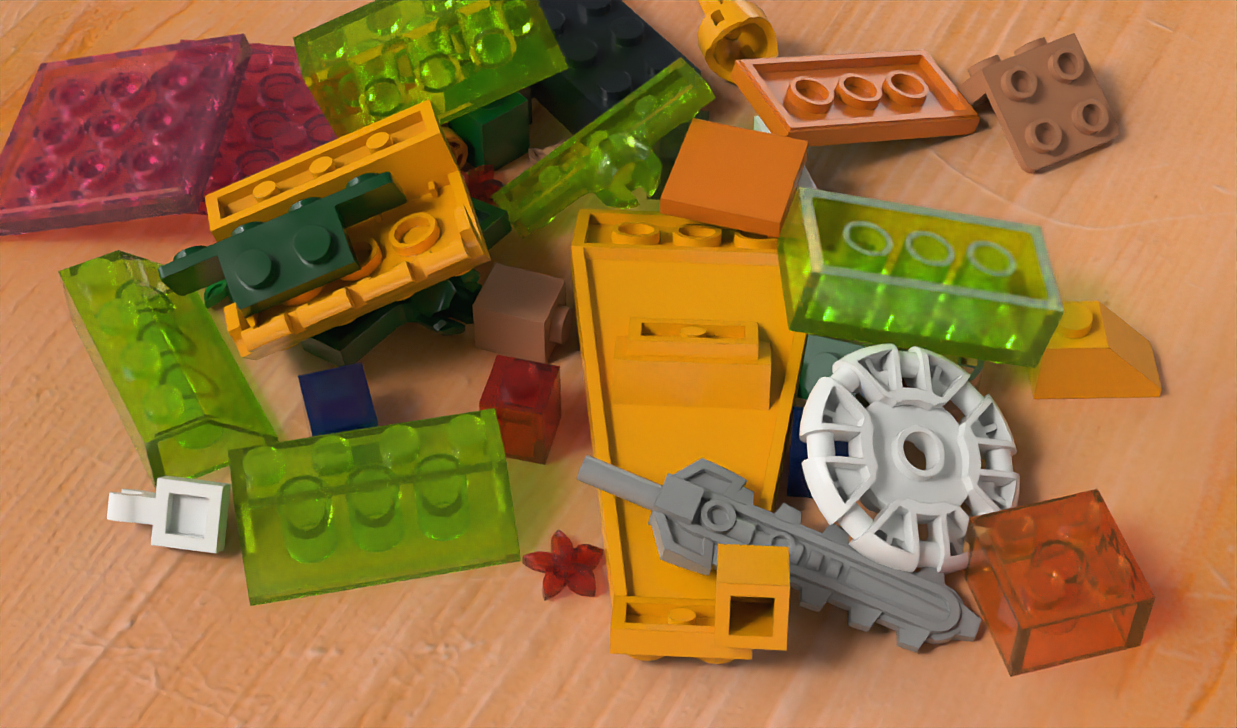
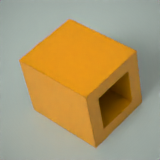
M718 544L714 647L787 651L790 597L789 547Z

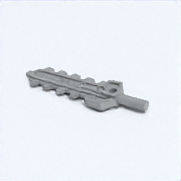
M588 454L582 463L577 480L652 511L648 524L652 526L660 560L709 576L711 568L717 570L718 544L789 547L790 587L800 591L799 606L817 612L822 609L826 602L848 611V626L868 632L875 622L896 630L898 647L917 652L924 642L931 644L947 643L950 640L973 642L976 638L982 619L963 604L962 599L955 590L945 585V572L937 573V568L922 567L919 572L913 571V573L878 564L849 545V534L834 523L829 524L821 533L801 525V511L785 503L775 513L753 505L754 492L744 487L747 480L711 461L702 458L673 475L668 473L663 485Z

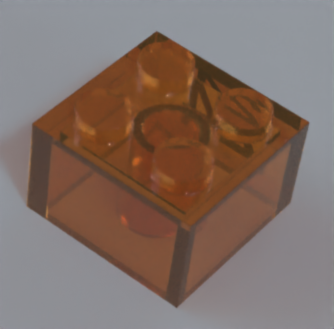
M1098 489L969 517L962 551L963 553L968 552V565L961 571L1010 677L1141 645L1156 597Z

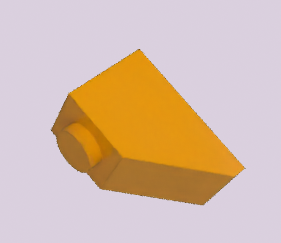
M1099 300L1034 302L1024 350L1033 399L1160 397L1162 388L1150 341Z

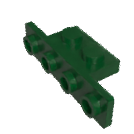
M390 172L362 174L349 181L346 188L324 198L310 197L300 200L289 208L288 213L267 222L254 221L243 224L232 231L231 237L208 247L200 245L186 248L178 252L172 262L160 266L157 270L161 282L178 296H186L226 279L233 302H236L244 317L247 318L361 270L346 228L403 205L407 202L403 189Z

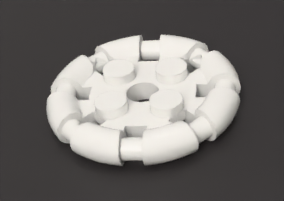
M892 343L878 344L854 351L836 361L832 366L833 375L820 378L809 394L803 410L799 434L800 441L807 443L808 459L801 463L805 480L814 501L830 525L837 522L853 538L849 545L861 555L878 564L896 570L913 573L916 568L933 567L937 568V573L945 572V574L965 569L980 561L991 551V540L1003 537L1008 530L1017 508L1020 493V474L1013 471L1012 456L1017 453L1010 428L998 405L990 394L982 396L968 381L971 375L959 365L935 352L917 346L911 347L908 351H899ZM902 378H904V381L907 384V386H910L912 388H903ZM860 393L870 405L864 408L852 394ZM949 400L964 414L959 423L942 407ZM834 441L848 442L849 457L835 455ZM904 441L914 443L924 453L926 458L925 470L914 467L907 460L903 449ZM981 459L985 460L986 469H981ZM859 499L868 510L878 513L874 519L856 503ZM963 502L971 509L970 517L960 507ZM918 524H927L928 538L926 541L919 540Z

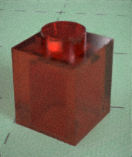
M502 355L496 356L479 401L483 453L542 465L546 464L562 417L560 366Z

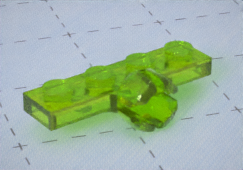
M680 57L491 197L499 208L508 211V220L522 239L536 229L548 225L559 212L588 193L596 194L608 207L617 209L635 208L640 203L631 192L640 186L647 196L651 197L660 183L662 164L660 159L653 153L652 146L678 125L694 118L701 108L716 97L707 82Z

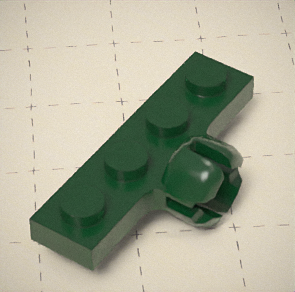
M470 196L487 249L490 250L512 231L508 211ZM471 269L463 275L453 276L420 290L405 300L392 302L359 316L346 325L336 326L301 341L303 350L347 371L396 328L407 322H417L443 336L461 334L465 331V325L449 319V317L465 324H474L472 305L482 288V285L477 283L480 279V273L475 269Z

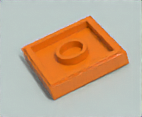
M693 118L661 195L660 213L779 238L808 156L809 141Z

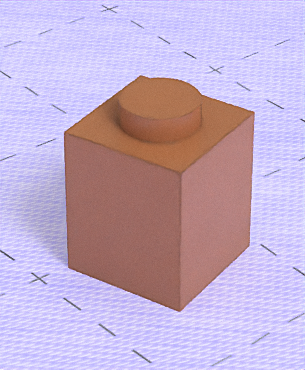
M495 263L472 305L475 347L546 366L556 343L564 344L567 341L573 323V308L566 306L565 280Z

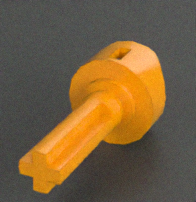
M698 0L705 14L697 32L698 47L709 68L719 77L735 84L730 76L736 60L778 57L779 52L775 31L764 11L757 5L743 0Z

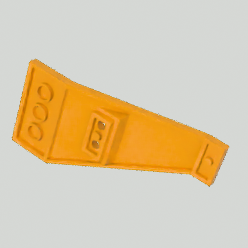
M579 209L571 244V276L593 457L660 485L664 484L668 473L673 475L704 458L746 479L747 482L744 487L754 492L753 505L774 513L797 401L808 334L811 331L821 281L822 248L818 217L786 216L780 236L775 238L661 214L660 211ZM597 488L612 607L610 654H627L631 658L642 661L657 660L664 656L697 657L704 662L713 664L728 663L734 659L752 660L753 649L714 647L717 570L711 568V572L707 576L660 560L653 529L648 524L652 511Z

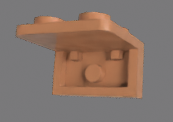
M1075 33L1047 43L1045 37L1036 39L1014 51L1015 56L1002 61L999 55L984 59L968 69L970 78L957 88L972 108L990 101L1021 169L1027 173L1036 172L1108 143L1119 134L1118 123Z

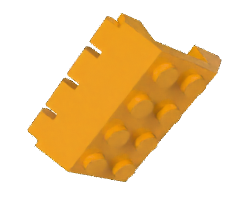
M430 99L205 195L210 231L217 242L231 237L232 231L243 224L254 221L267 222L288 213L289 208L300 200L310 197L324 198L346 188L349 181L366 173L381 174L390 172L403 189L407 202L403 205L346 228L361 270L247 318L244 317L236 302L224 307L227 330L235 342L241 358L259 360L275 352L290 349L303 340L336 326L346 325L357 317L392 302L405 300L420 290L453 276L463 275L474 267L491 260L467 186Z

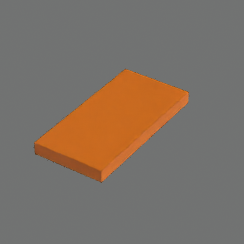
M925 49L736 60L730 76L771 134L809 141L808 147L974 134L981 119Z

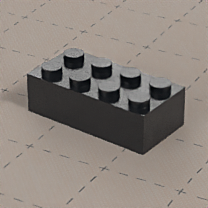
M478 0L480 28L489 37L494 36L499 41L504 53L517 67L526 69L534 83V98L607 168L688 129L693 118L700 119L701 70L622 0Z

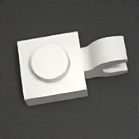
M173 476L157 478L156 493L136 489H122L121 493L109 492L107 519L153 525L151 545L218 553L225 548L231 484Z

